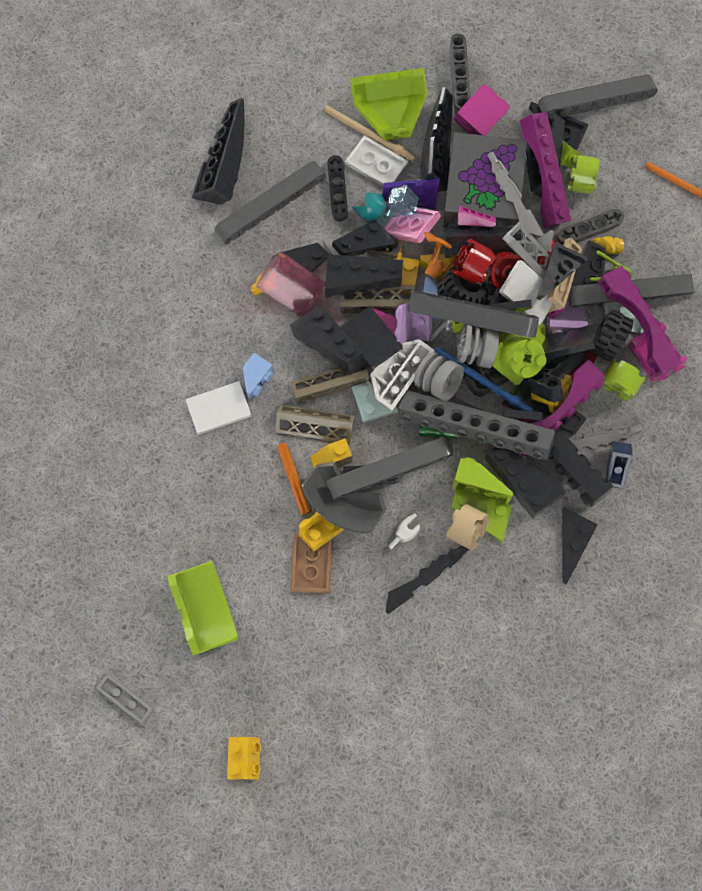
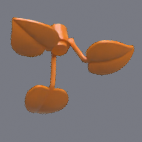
M424 231L423 234L428 241L436 242L432 259L425 274L438 280L441 272H446L454 263L456 257L444 267L443 264L445 262L438 259L441 247L443 245L451 249L452 246L430 231Z

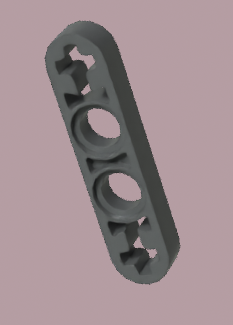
M612 209L565 227L559 231L557 240L559 244L564 245L566 238L562 237L565 234L566 236L571 235L569 238H572L577 243L616 228L622 224L624 213L619 209ZM613 215H615V217L619 216L618 221H616V219H612ZM601 221L604 227L597 228L594 222ZM584 227L587 233L582 235L577 229Z

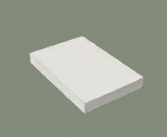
M365 135L345 161V165L382 187L384 183L396 182L409 164V161Z
M518 260L499 292L510 302L531 299L532 308L522 311V313L538 316V325H541L553 305L547 299L548 295L541 301L536 299L542 278L522 260Z
M239 381L185 399L198 435L252 417Z

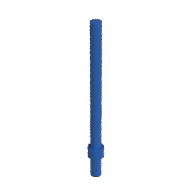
M436 347L434 352L444 356L447 361L452 360L464 367L466 374L507 400L512 407H517L522 411L533 410V408L522 402L521 398L517 395L513 396L465 363H459L456 357L441 347Z

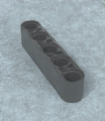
M459 33L451 37L449 49L455 115L462 108L459 106H464L470 99L467 44L465 36Z

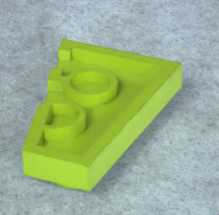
M456 489L451 509L454 511L456 509L461 510L462 506L467 504L488 514L489 523L486 532L502 543L513 505Z

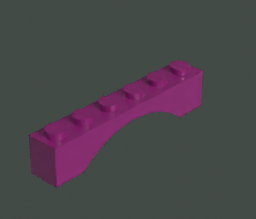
M547 112L531 114L521 119L520 124L523 137L533 150L540 168L542 179L540 213L543 226L546 228L569 222L571 217Z
M620 266L604 274L598 283L607 298L618 302L628 309L640 323L647 341V363L656 378L675 369L682 363L680 355L673 349L669 337L660 328V323L652 315L648 303L644 302L639 288L631 281L629 272L623 266Z
M587 360L574 373L573 384L564 403L548 418L533 425L556 431L563 424L561 421L566 416L568 418L577 411L576 407L580 403L585 404L591 398L590 394L594 390L598 391L604 386L605 375L590 360ZM524 453L519 454L521 457L525 456L527 458L529 456Z

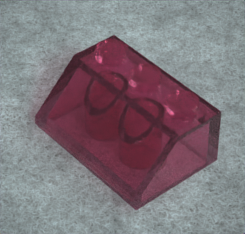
M280 252L272 256L256 287L302 317L319 298L325 287V282L289 256Z

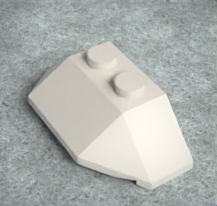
M420 339L402 343L403 349L377 366L370 375L376 400L391 411L414 381L421 361L426 355L435 351Z

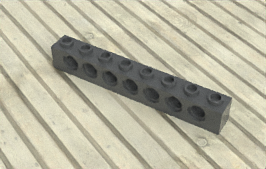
M406 390L399 406V418L407 423L420 424L425 428H434L443 433H452L461 438H470L479 443H488L497 448H506L519 454L531 455L537 459L547 460L554 443L555 430Z

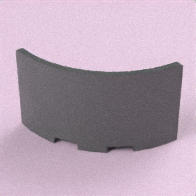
M335 462L317 464L301 486L311 506L323 518L335 526L356 533H371L386 511L382 494L362 490L334 500L326 481L341 475Z

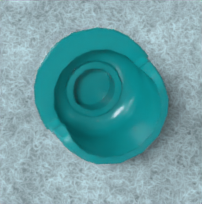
M368 192L365 194L366 206L352 207L361 219L373 221L379 219L384 214L386 204L382 194Z

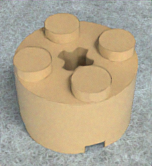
M467 504L463 505L461 510L456 509L453 513L452 520L454 522L452 527L448 529L446 537L459 545L474 550L479 544L476 542L479 537L483 538L489 523V518L487 517L489 515Z

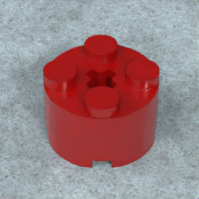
M469 239L466 241L469 243L467 247L463 245L458 252L453 264L456 266V270L453 269L452 272L473 284L477 282L482 283L486 278L488 266L492 265L495 260V255L492 254L490 248Z
M507 251L494 254L495 260L486 270L489 275H486L488 281L499 290L517 261L522 260L524 262L520 256ZM505 270H510L509 273L504 274Z

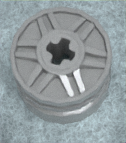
M464 324L457 343V361L464 363L466 360V363L471 365L476 357L477 366L491 368L497 354L499 331L484 328L480 334L478 326H473L472 328V325Z
M431 352L421 361L416 371L415 386L426 393H431V395L438 399L448 401L455 395L461 385L464 367L452 360L447 361L444 356H440L436 352Z

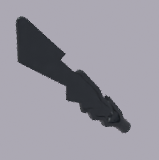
M464 546L450 549L447 554L439 555L436 561L432 560L429 567L420 569L418 578L389 591L386 613H391L412 598L414 590L421 585H429L441 575L445 568L448 566L451 568L470 549Z

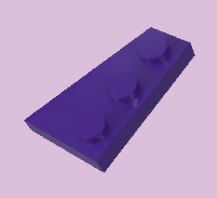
M440 178L384 183L383 199L385 202L435 210Z

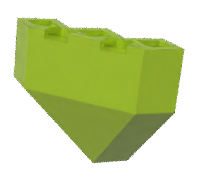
M425 68L350 78L353 105L385 141L395 139L396 137H411L427 97Z

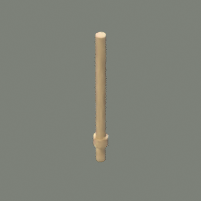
M325 106L324 112L392 150L395 154L414 162L416 156L406 151L405 147L400 144L396 145L389 140L385 141L377 133L330 106Z

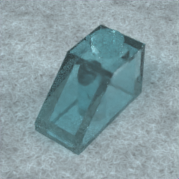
M407 185L392 188L383 217L386 219L414 214L418 197Z

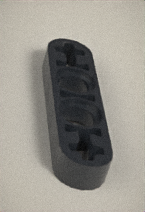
M333 155L327 161L331 210L333 219L341 222L348 217L344 164L340 156ZM336 161L338 171L334 172L333 162ZM339 177L342 181L339 184H335L332 182V179ZM336 193H341L344 197L341 200H336L333 196ZM338 205H341V211L343 212L341 216H338Z

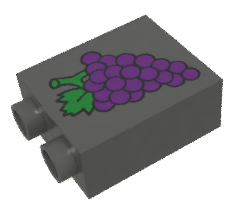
M454 133L443 222L444 228H447V223L458 222L459 206L496 217V224L499 226L507 227V225H516L519 222L514 204L506 201L505 192L500 190V185L496 183V176L491 172L492 165L487 155L490 152H494L497 159L502 162L509 172V178L515 183L522 194L526 140Z

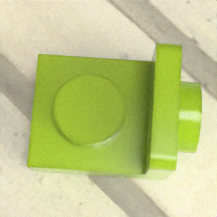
M563 140L561 164L571 168L573 166L574 154L581 155V153Z

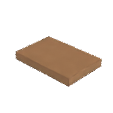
M294 533L290 592L330 594L333 538L313 551L301 539L299 533Z

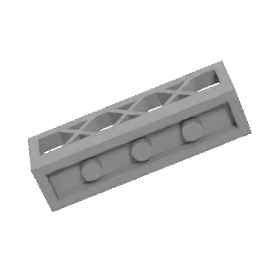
M518 222L502 239L524 260L526 265L543 279L550 255L523 225ZM519 230H521L523 232V238L522 240L516 241L515 238H513V236ZM533 243L534 253H527L526 244ZM537 256H545V265L537 263Z

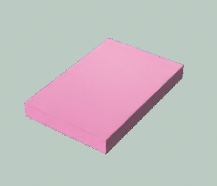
M401 205L384 229L395 239L420 244L426 237L423 234L424 231L429 232L441 215L438 211Z

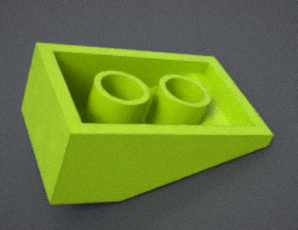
M468 457L460 459L452 490L459 489L509 504L513 495L509 488L480 463H477L475 459Z

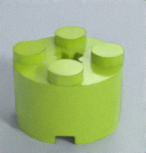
M574 154L572 165L575 166L570 168L569 177L572 180L568 182L567 191L593 194L600 159Z
M515 336L509 338L501 348L500 363L503 369L511 374L529 378L536 375L546 364L547 359L544 349L536 340Z
M613 359L604 372L606 380L602 388L608 392L612 390L617 392V397L627 402L635 397L646 378L644 375L641 378L638 375L640 371L631 364L622 360L620 363H617V359Z

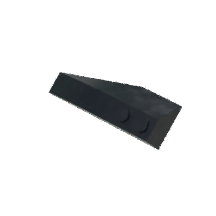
M446 87L442 88L430 117L424 139L422 161L420 162L421 175L419 180L440 178L438 192L447 191L453 95Z
M242 98L230 102L221 122L223 127L217 131L214 137L217 139L213 147L209 148L208 154L210 156L207 162H203L192 195L193 199L221 204L230 201L233 196V189L238 180L237 176L244 143L245 114L244 99Z

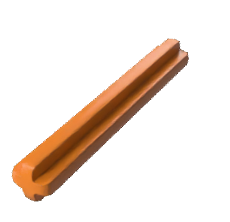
M286 443L279 444L277 449L301 515H306L311 510L301 488L302 485Z

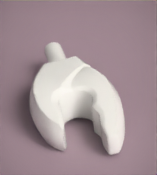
M417 514L408 516L399 524L395 533L397 538L388 545L390 549L399 541L402 543L408 542L418 534L420 524L412 530L407 527L417 517Z

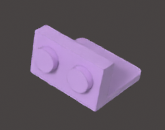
M567 300L561 314L558 313L554 319L547 317L546 335L587 326L585 307L571 308Z
M410 302L399 305L395 314L398 320L395 330L397 341L401 344L409 340L431 341L432 317L408 311Z

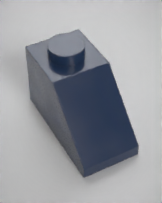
M612 441L605 483L610 482L614 487L624 489L633 456L632 444Z

